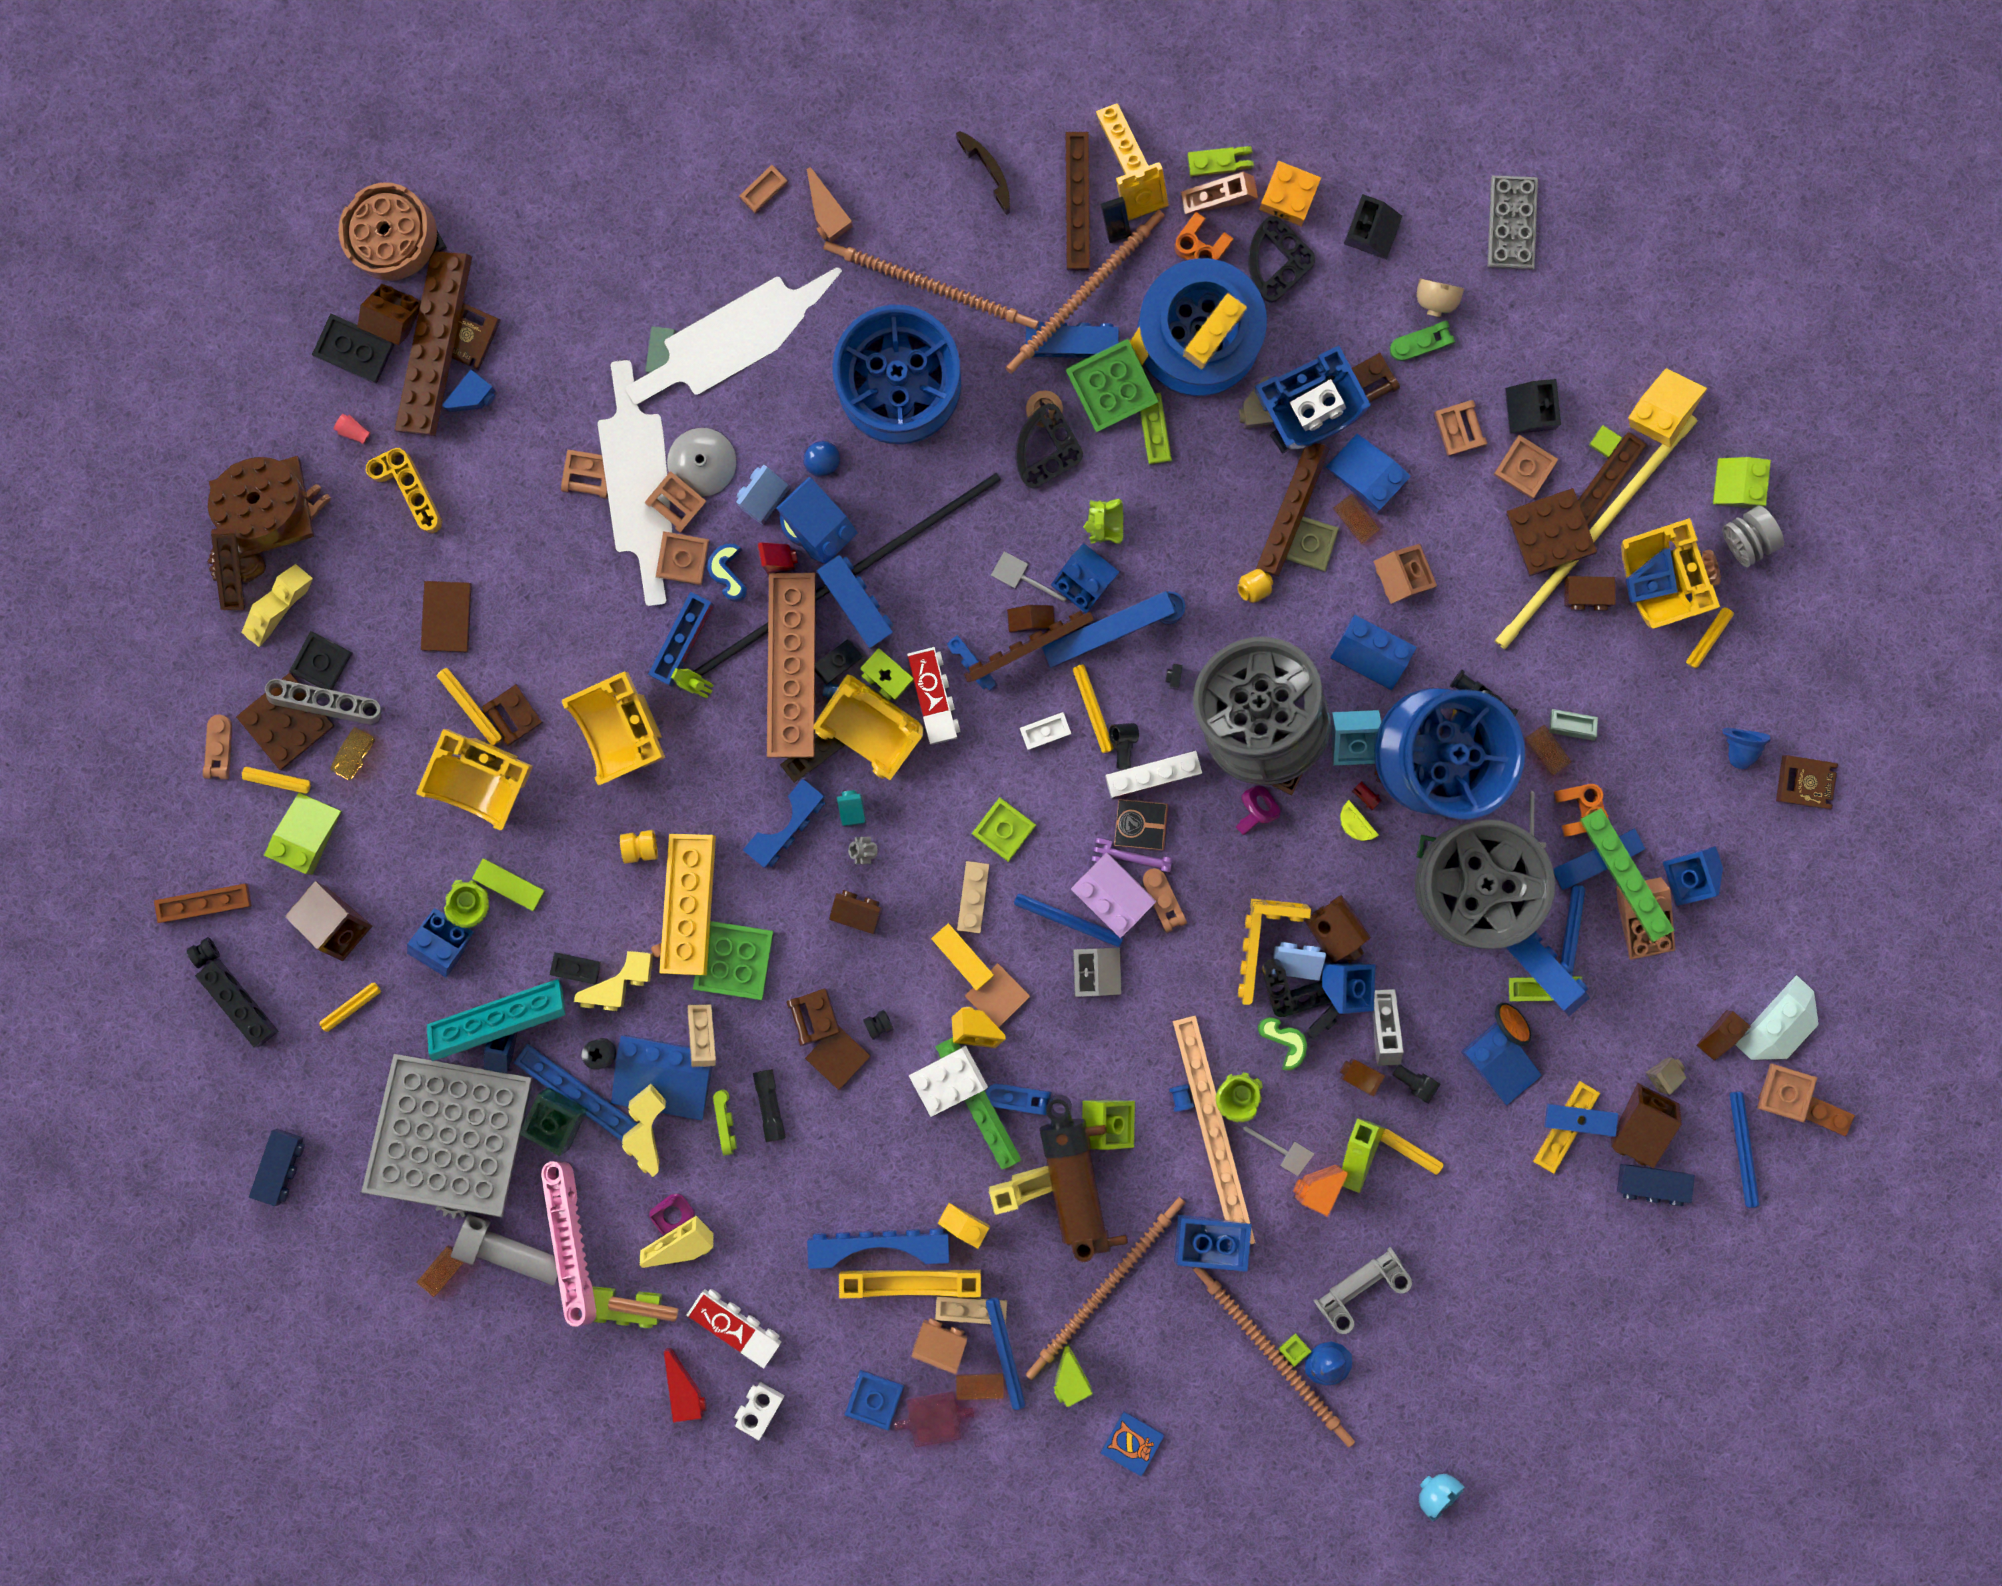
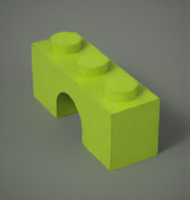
M593 1286L596 1305V1317L593 1322L606 1323L607 1320H614L617 1325L624 1326L630 1325V1322L639 1323V1327L653 1328V1325L659 1323L660 1319L609 1310V1300L611 1297H615L616 1289ZM639 1291L636 1294V1301L661 1305L662 1294Z

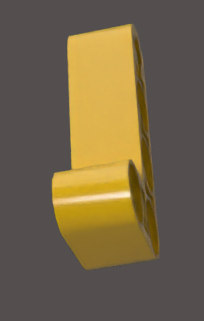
M394 448L371 459L367 463L366 473L375 481L385 482L395 477L421 529L428 533H436L442 527L441 517L408 453L400 448ZM404 455L403 463L395 465L396 457ZM382 465V474L375 476V468ZM408 476H414L413 484L406 486L405 479ZM424 496V503L419 507L415 506L416 498ZM424 512H426L427 515L433 519L431 521V526H428L426 524L428 520L426 516L423 514Z

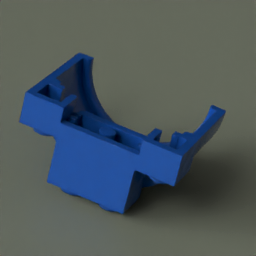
M1339 345L1318 355L1317 359L1278 378L1274 376L1256 385L1254 391L1264 411H1268L1288 449L1305 448L1337 434L1358 420L1370 407V402ZM1326 376H1335L1332 382L1341 396L1346 409L1343 410V414L1335 419L1328 418L1323 421L1322 426L1316 430L1310 431L1309 429L1305 431L1290 402L1325 383ZM1328 397L1324 400V405L1332 406L1336 399ZM1312 408L1306 409L1303 417H1312L1315 410Z

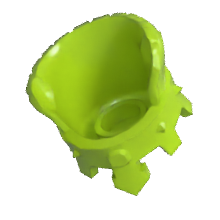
M1120 498L1108 502L1090 500L1089 504L1092 508L1089 509L1088 521L1083 526L1086 532L1091 534V537H1089L1090 543L1112 541L1116 544H1121L1123 541L1122 500Z
M455 880L451 885L453 888L445 897V916L448 921L461 928L474 927L480 924L488 913V892L477 885L476 881L463 882L462 880Z
M1244 1072L1242 1075H1228L1226 1081L1219 1086L1215 1099L1220 1113L1226 1116V1119L1233 1122H1248L1256 1116L1257 1107L1262 1100L1260 1090L1263 1088L1262 1081L1258 1078L1253 1080L1249 1077L1248 1073Z

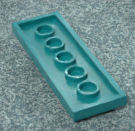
M556 979L427 1024L428 1053L431 1060L435 1061L566 1015L563 988L560 980Z

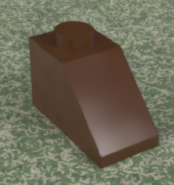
M1726 1010L1696 1046L1715 1061L1736 1045L1751 1026L1734 1011Z

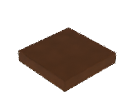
M840 1026L841 1033L822 1039L805 1058L838 1090L871 1056Z

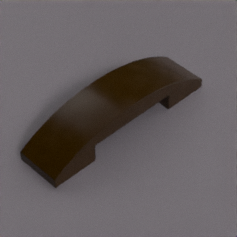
M957 132L956 140L967 157L970 158L977 154L998 186L997 189L993 190L994 198L1006 215L1009 214L1010 197L1008 186L998 163L977 140L966 133Z
M818 736L815 738V758H788L780 766L795 783L826 761L845 744L835 737L825 740Z

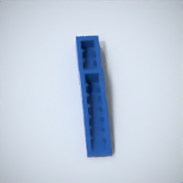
M1165 591L1042 646L1050 668L1177 614L1169 592Z

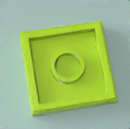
M999 797L972 832V835L1009 862L1036 827V824Z

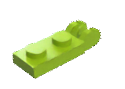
M1245 146L1235 149L1231 147L1188 152L1190 177L1229 173L1240 169L1253 168L1254 163L1252 160L1235 163V156L1251 154L1252 147Z

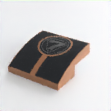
M1119 799L1114 846L1164 850L1168 804Z

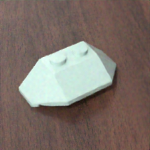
M1796 975L1750 1025L1751 1027L1736 1043V1046L1751 1060L1788 1059L1819 1025L1814 991Z

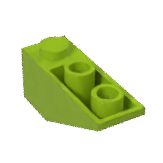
M1357 1118L1342 1169L1348 1172L1342 1185L1343 1187L1357 1193L1361 1192L1384 1132V1127L1365 1119Z

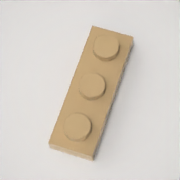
M966 861L958 931L981 932L989 864Z
M688 1005L691 1067L715 1066L711 1005Z
M937 1295L935 1320L991 1324L986 1306V1300L988 1299ZM999 1300L1006 1324L1007 1300Z

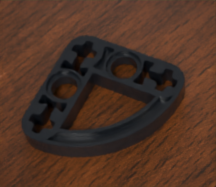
M1269 216L1258 227L1250 245L1248 254L1250 277L1265 301L1270 303L1276 302L1313 267L1316 258L1313 251L1279 217ZM1269 222L1271 224H1274L1276 222L1278 224L1276 229L1280 233H1282L1283 230L1286 231V233H1284L1280 237L1279 241L1275 239L1278 237V234L1274 230H1272L1271 232L1268 231ZM1264 236L1288 259L1267 282H1264L1258 265L1259 247ZM1285 238H1291L1295 242V247L1290 250L1285 249L1282 241ZM1299 246L1302 248L1299 253L1303 257L1307 255L1310 257L1309 265L1307 263L1300 264L1301 257L1298 254L1295 257L1291 255L1297 251ZM1285 270H1291L1295 278L1293 281L1287 282L1283 280L1282 273ZM1277 278L1280 284L1286 288L1283 289L1280 286L1275 292L1277 296L1273 294L1268 296L1267 287L1273 288L1277 284V281L1274 279Z
M1047 403L1035 410L1026 420L1018 435L1015 450L1016 466L1022 482L1029 488L1039 487L1075 466L1083 458V451L1060 409L1054 404ZM1045 409L1055 410L1053 414L1055 421L1060 419L1062 423L1056 424L1050 429L1049 425L1053 423L1050 418H1044L1046 414ZM1041 420L1057 451L1027 467L1026 448L1028 439L1034 427ZM1060 427L1065 428L1067 431V437L1062 441L1055 438V431ZM1069 448L1077 450L1076 459H1066L1064 462L1067 465L1063 467L1062 460L1057 455L1061 453V457H1065L1069 454ZM1051 459H1055L1058 462V469L1053 473L1048 472L1046 469V463ZM1041 465L1042 471L1047 477L1043 478L1041 474L1036 477V483L1027 482L1028 473L1030 471L1033 474L1039 472L1040 470L1037 467Z

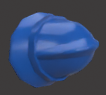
M1728 727L1722 729L1729 744L1728 754L1730 763L1738 769H1747L1754 764L1762 755L1765 745L1770 741V735Z
M1330 1341L1321 1343L1311 1350L1312 1352L1305 1360V1373L1313 1382L1327 1386L1335 1385L1346 1379L1352 1369V1354L1342 1344Z

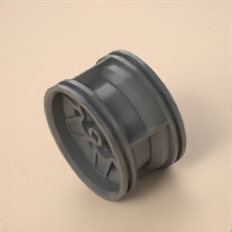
M1252 637L1242 639L1218 651L1201 670L1194 688V711L1213 759L1227 774L1250 784H1279L1292 780L1306 772L1322 755L1330 735V713L1323 694L1318 671L1311 659L1301 649L1277 638ZM1263 687L1268 688L1264 692H1258ZM1303 695L1305 697L1304 711L1295 706V702ZM1282 697H1287V698H1288V699H1287L1286 701H1284V702H1279V701H1278V700H1279L1280 698H1282ZM1242 699L1247 700L1243 704H1238V702ZM1223 703L1228 706L1226 709L1221 711V706ZM1281 719H1288L1287 722L1283 724L1278 723V721ZM1240 721H1247L1242 726L1237 725ZM1262 730L1267 731L1264 735H1257ZM1276 733L1283 736L1288 735L1282 740L1273 743ZM1231 736L1246 737L1247 744L1238 742Z

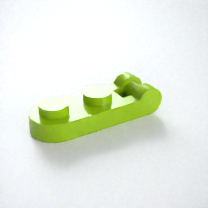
M721 1089L714 1094L713 1100L723 1156L734 1154V1150L737 1149V1140L735 1135L731 1136L730 1126H733L734 1123L732 1113L727 1112L726 1102L729 1100V1093Z

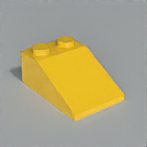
M1666 368L1640 398L1628 417L1629 425L1634 430L1671 448L1704 396L1707 388Z

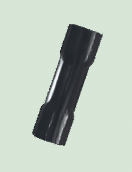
M773 1069L754 1072L753 1078L755 1089L758 1093L765 1141L771 1142L785 1139Z

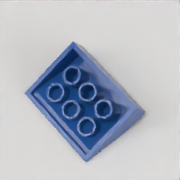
M621 1035L616 1058L611 1104L629 1107V1101L652 1084L666 1100V1108L660 1113L703 1121L713 1066L691 1067L689 1046Z

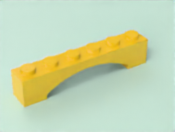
M981 1270L840 1271L839 1298L889 1295L981 1297Z

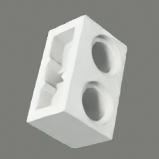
M1331 379L1290 402L1305 431L1309 429L1310 431L1316 430L1322 426L1323 421L1328 418L1335 419L1343 414V410L1346 409ZM1328 397L1336 399L1332 406H1325L1324 400ZM1312 408L1315 410L1312 417H1303L1306 409Z
M761 1381L757 1387L753 1385L746 1398L750 1399L746 1407L741 1405L734 1417L738 1420L735 1427L760 1440L785 1395ZM766 1394L770 1402L766 1405L761 1404L758 1401V1395ZM750 1414L755 1415L758 1423L756 1425L748 1424L746 1416Z

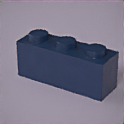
M280 1129L271 1130L248 1198L272 1206L280 1205L281 1202L286 1201L289 1195V1189L287 1188L289 1179L292 1180L297 1171V1166H294L297 1157H301L304 1151L305 1144H302L304 1137Z
M1620 1163L1617 1192L1622 1193L1623 1198L1637 1200V1196L1646 1197L1648 1202L1660 1203L1661 1199L1670 1200L1669 1204L1684 1206V1202L1692 1203L1695 1175Z

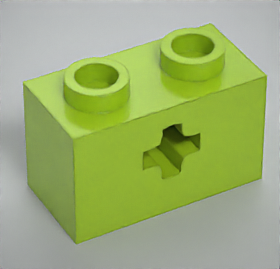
M880 648L860 668L864 672L862 677L870 685L875 682L881 687L879 693L887 700L893 698L896 701L914 681L906 671ZM882 671L885 673L890 671L891 680L888 681L885 679L882 682V676L880 673Z

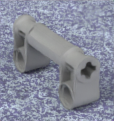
M1389 1247L1385 1254L1377 1259L1373 1258L1343 1281L1330 1288V1292L1325 1296L1313 1301L1338 1333L1347 1334L1354 1327V1320L1344 1306L1347 1302L1382 1278H1385L1389 1286L1399 1294H1404L1411 1289L1412 1280L1403 1268L1399 1258ZM1398 1276L1406 1278V1284L1402 1288H1397L1394 1285V1281ZM1341 1316H1345L1349 1320L1345 1328H1339L1336 1325L1337 1319Z

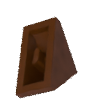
M1026 605L1007 609L1009 632L1050 629L1049 625L1055 623L1053 605Z

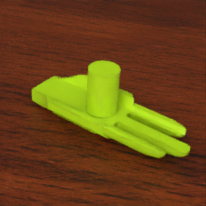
M675 668L671 676L680 688L692 694L696 693L708 698V695L700 690L710 694L713 691L704 686L706 684L713 687L712 683L689 669Z

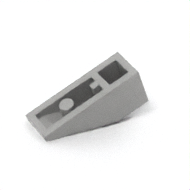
M1395 989L1375 990L1373 1025L1377 1066L1401 1065L1403 1046Z

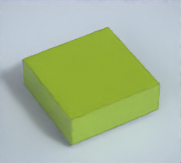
M1602 425L1589 446L1608 458L1622 437Z
M1296 1333L1278 1348L1293 1367L1312 1352Z

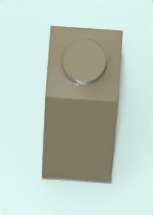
M1269 376L1263 377L1259 384L1268 380ZM1254 389L1244 401L1242 409L1238 410L1239 421L1244 423L1245 429L1272 426L1274 422L1268 411H1264Z
M1667 1057L1645 1072L1658 1092L1669 1095L1687 1078L1683 1073L1685 1071L1683 1064L1679 1059L1675 1060L1672 1057Z

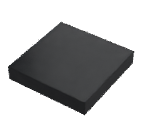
M310 631L289 672L319 688L333 690L353 652Z

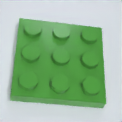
M1129 338L1066 368V372L1096 432L1159 402Z
M710 921L707 976L695 975L693 989L763 1000L774 931Z

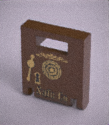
M463 303L452 359L471 367L475 358L476 361L473 368L479 370L501 319ZM468 310L486 318L483 326L465 319Z
M1783 755L1776 802L1832 810L1833 805L1826 803V800L1832 801L1834 799L1837 773L1830 772V768H1838V763ZM1789 769H1797L1794 791L1787 790Z

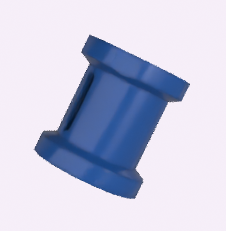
M1189 1084L1169 1088L1175 1103L1174 1112L1194 1107V1103H1191L1188 1093Z

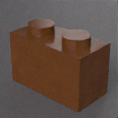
M1568 576L1564 579V606L1571 607V611H1584L1585 607H1594V611H1608V607L1615 605V577Z

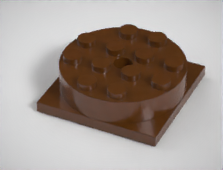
M298 456L280 461L268 457L245 459L232 464L217 479L209 481V516L217 529H236L239 558L314 537L302 466Z

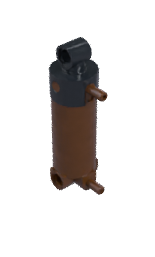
M1056 1095L1049 1101L1046 1108V1113L1051 1119V1123L1040 1127L1039 1130L1044 1156L1047 1160L1062 1242L1072 1245L1074 1257L1078 1261L1087 1262L1093 1258L1094 1254L1110 1252L1112 1246L1127 1244L1128 1238L1126 1235L1109 1237L1108 1230H1105L1090 1154L1091 1144L1089 1137L1106 1134V1126L1087 1127L1085 1119H1072L1070 1099L1064 1095ZM1056 1103L1062 1104L1065 1112H1055L1053 1105Z

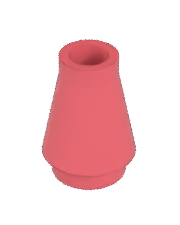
M342 414L334 426V430L338 432V435L362 444L366 442V438L370 435V432L350 415Z

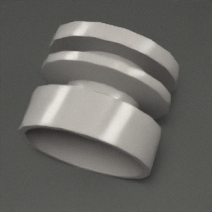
M1760 505L1743 514V519L1736 518L1732 523L1729 522L1722 527L1723 537L1737 561L1745 567H1749L1755 561L1763 559V553L1770 555L1784 547V538L1779 525L1770 512Z

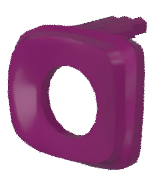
M1258 785L1246 790L1242 794V802L1251 814L1240 820L1236 828L1242 835H1245L1259 822L1270 823L1280 818L1281 810L1265 787ZM1258 796L1264 798L1266 805L1270 809L1269 811L1263 810L1258 805Z
M676 1193L671 1194L652 1208L649 1216L664 1236L695 1217V1212L681 1194ZM670 1206L677 1207L682 1213L681 1220L676 1224H670L664 1219V1211Z

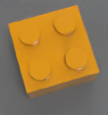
M1278 161L1259 210L1302 227L1321 177Z

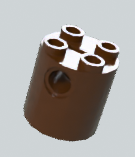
M1342 895L1333 899L1327 906H1322L1317 911H1314L1310 915V919L1306 918L1304 920L1332 963L1342 958L1346 959L1349 963L1353 962L1364 954L1361 946L1371 938Z

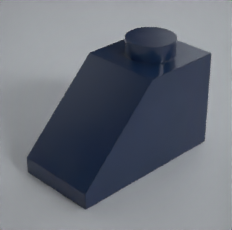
M518 1032L495 1039L486 1044L484 1049V1070L507 1074L513 1059Z

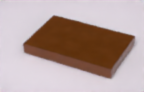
M424 581L421 631L422 651L468 652L471 583Z

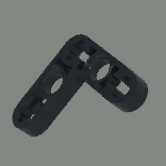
M1270 959L1263 964L1264 981L1270 1005L1276 1016L1286 1017L1331 1002L1322 988V981L1290 990L1286 972L1280 960ZM1273 969H1275L1276 971V977H1273L1272 975ZM1283 985L1280 991H1272L1275 986ZM1304 995L1310 996L1309 999L1304 1002L1299 1001V999ZM1283 999L1284 1002L1283 1007H1280L1279 1000Z

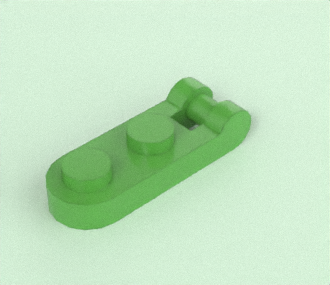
M1448 321L1440 322L1434 326L1395 339L1390 346L1391 356L1397 361H1405L1454 344V337L1450 335L1448 330L1450 328ZM1440 332L1442 340L1436 341L1434 334Z

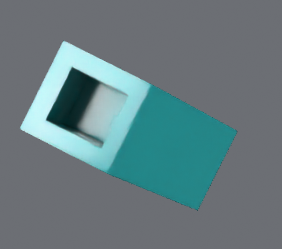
M855 790L842 792V796L837 797L842 826L866 823L863 796L857 794Z

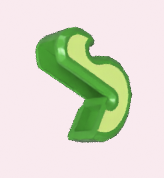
M1272 1017L1262 1019L1258 1024L1260 1036L1289 1047L1281 1069L1293 1070L1297 1068L1306 1056L1307 1042L1305 1036L1294 1028L1286 1027L1279 1029L1278 1026L1281 1022L1278 1019Z

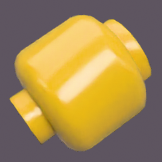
M1255 569L1241 576L1237 586L1239 595L1245 601L1251 603L1258 602L1271 594L1273 579L1269 573H1265L1261 569Z

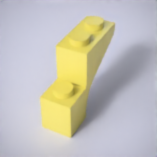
M296 564L277 576L272 591L252 605L241 633L260 647L271 635L289 608L306 594L313 578Z
M627 951L625 965L617 976L576 993L574 1002H580V1007L594 1008L595 1004L604 1005L603 1010L617 1011L618 1007H624L627 980H630L631 985L644 986V982H650L653 954Z
M650 1084L629 1101V1114L635 1121L640 1120V1122L623 1135L622 1147L629 1156L633 1155L638 1160L637 1164L644 1173L648 1172L653 1177L659 1171V1157L652 1123L656 1116L666 1108V1100Z
M1048 1166L1012 1175V1181L989 1187L995 1215L1016 1210L1022 1203L1052 1192Z

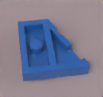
M1670 548L1662 549L1626 579L1630 602L1633 603L1678 592Z

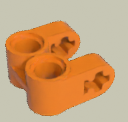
M1196 212L1178 235L1175 242V252L1180 258L1186 260L1197 259L1203 254L1208 255L1211 259L1220 260L1234 238L1224 232L1213 247L1204 244L1197 238L1196 233L1202 227L1206 218ZM1183 241H1188L1193 247L1185 250L1180 244Z
M1586 784L1554 791L1556 803L1572 799L1577 800L1581 819L1602 808L1608 818L1602 800L1603 792L1598 785ZM1587 789L1591 790L1594 794L1592 802H1588L1584 797ZM1581 822L1561 826L1564 837L1586 832Z

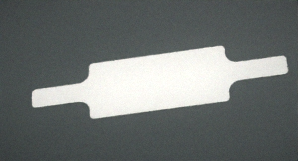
M837 267L796 290L787 288L780 277H775L667 338L665 345L670 354L668 362L626 387L632 402L638 404L676 382L688 384L692 392L698 395L774 352L804 318L806 309L818 301L842 272L841 269Z
M629 360L614 361L611 363L617 411L612 418L599 420L598 430L615 547L618 552L631 551L637 555L640 563L645 603L648 606L659 605L666 602L663 579L655 577L663 531L672 533V525L652 506L648 507L644 502L667 476L661 417L659 414L647 415L642 413L638 405L632 402L626 391V387L634 382L631 362ZM661 494L657 499L670 509L669 499Z

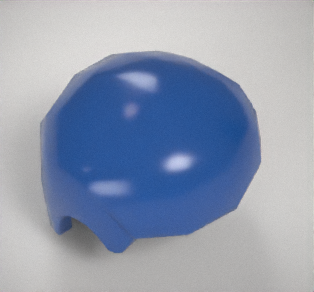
M828 441L815 442L804 453L803 464L806 470L816 477L830 475L839 466L840 454L837 447Z

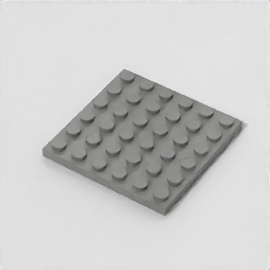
M394 1054L362 1193L503 1217L533 1079Z

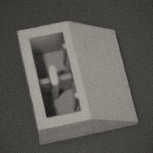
M1120 948L1073 949L1075 997L1121 994Z

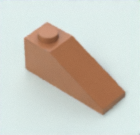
M809 167L807 174L818 225L816 230L823 240L828 238L832 243L851 229L853 224L819 177Z
M1245 172L1181 191L1185 214L1239 205L1258 199L1254 176Z

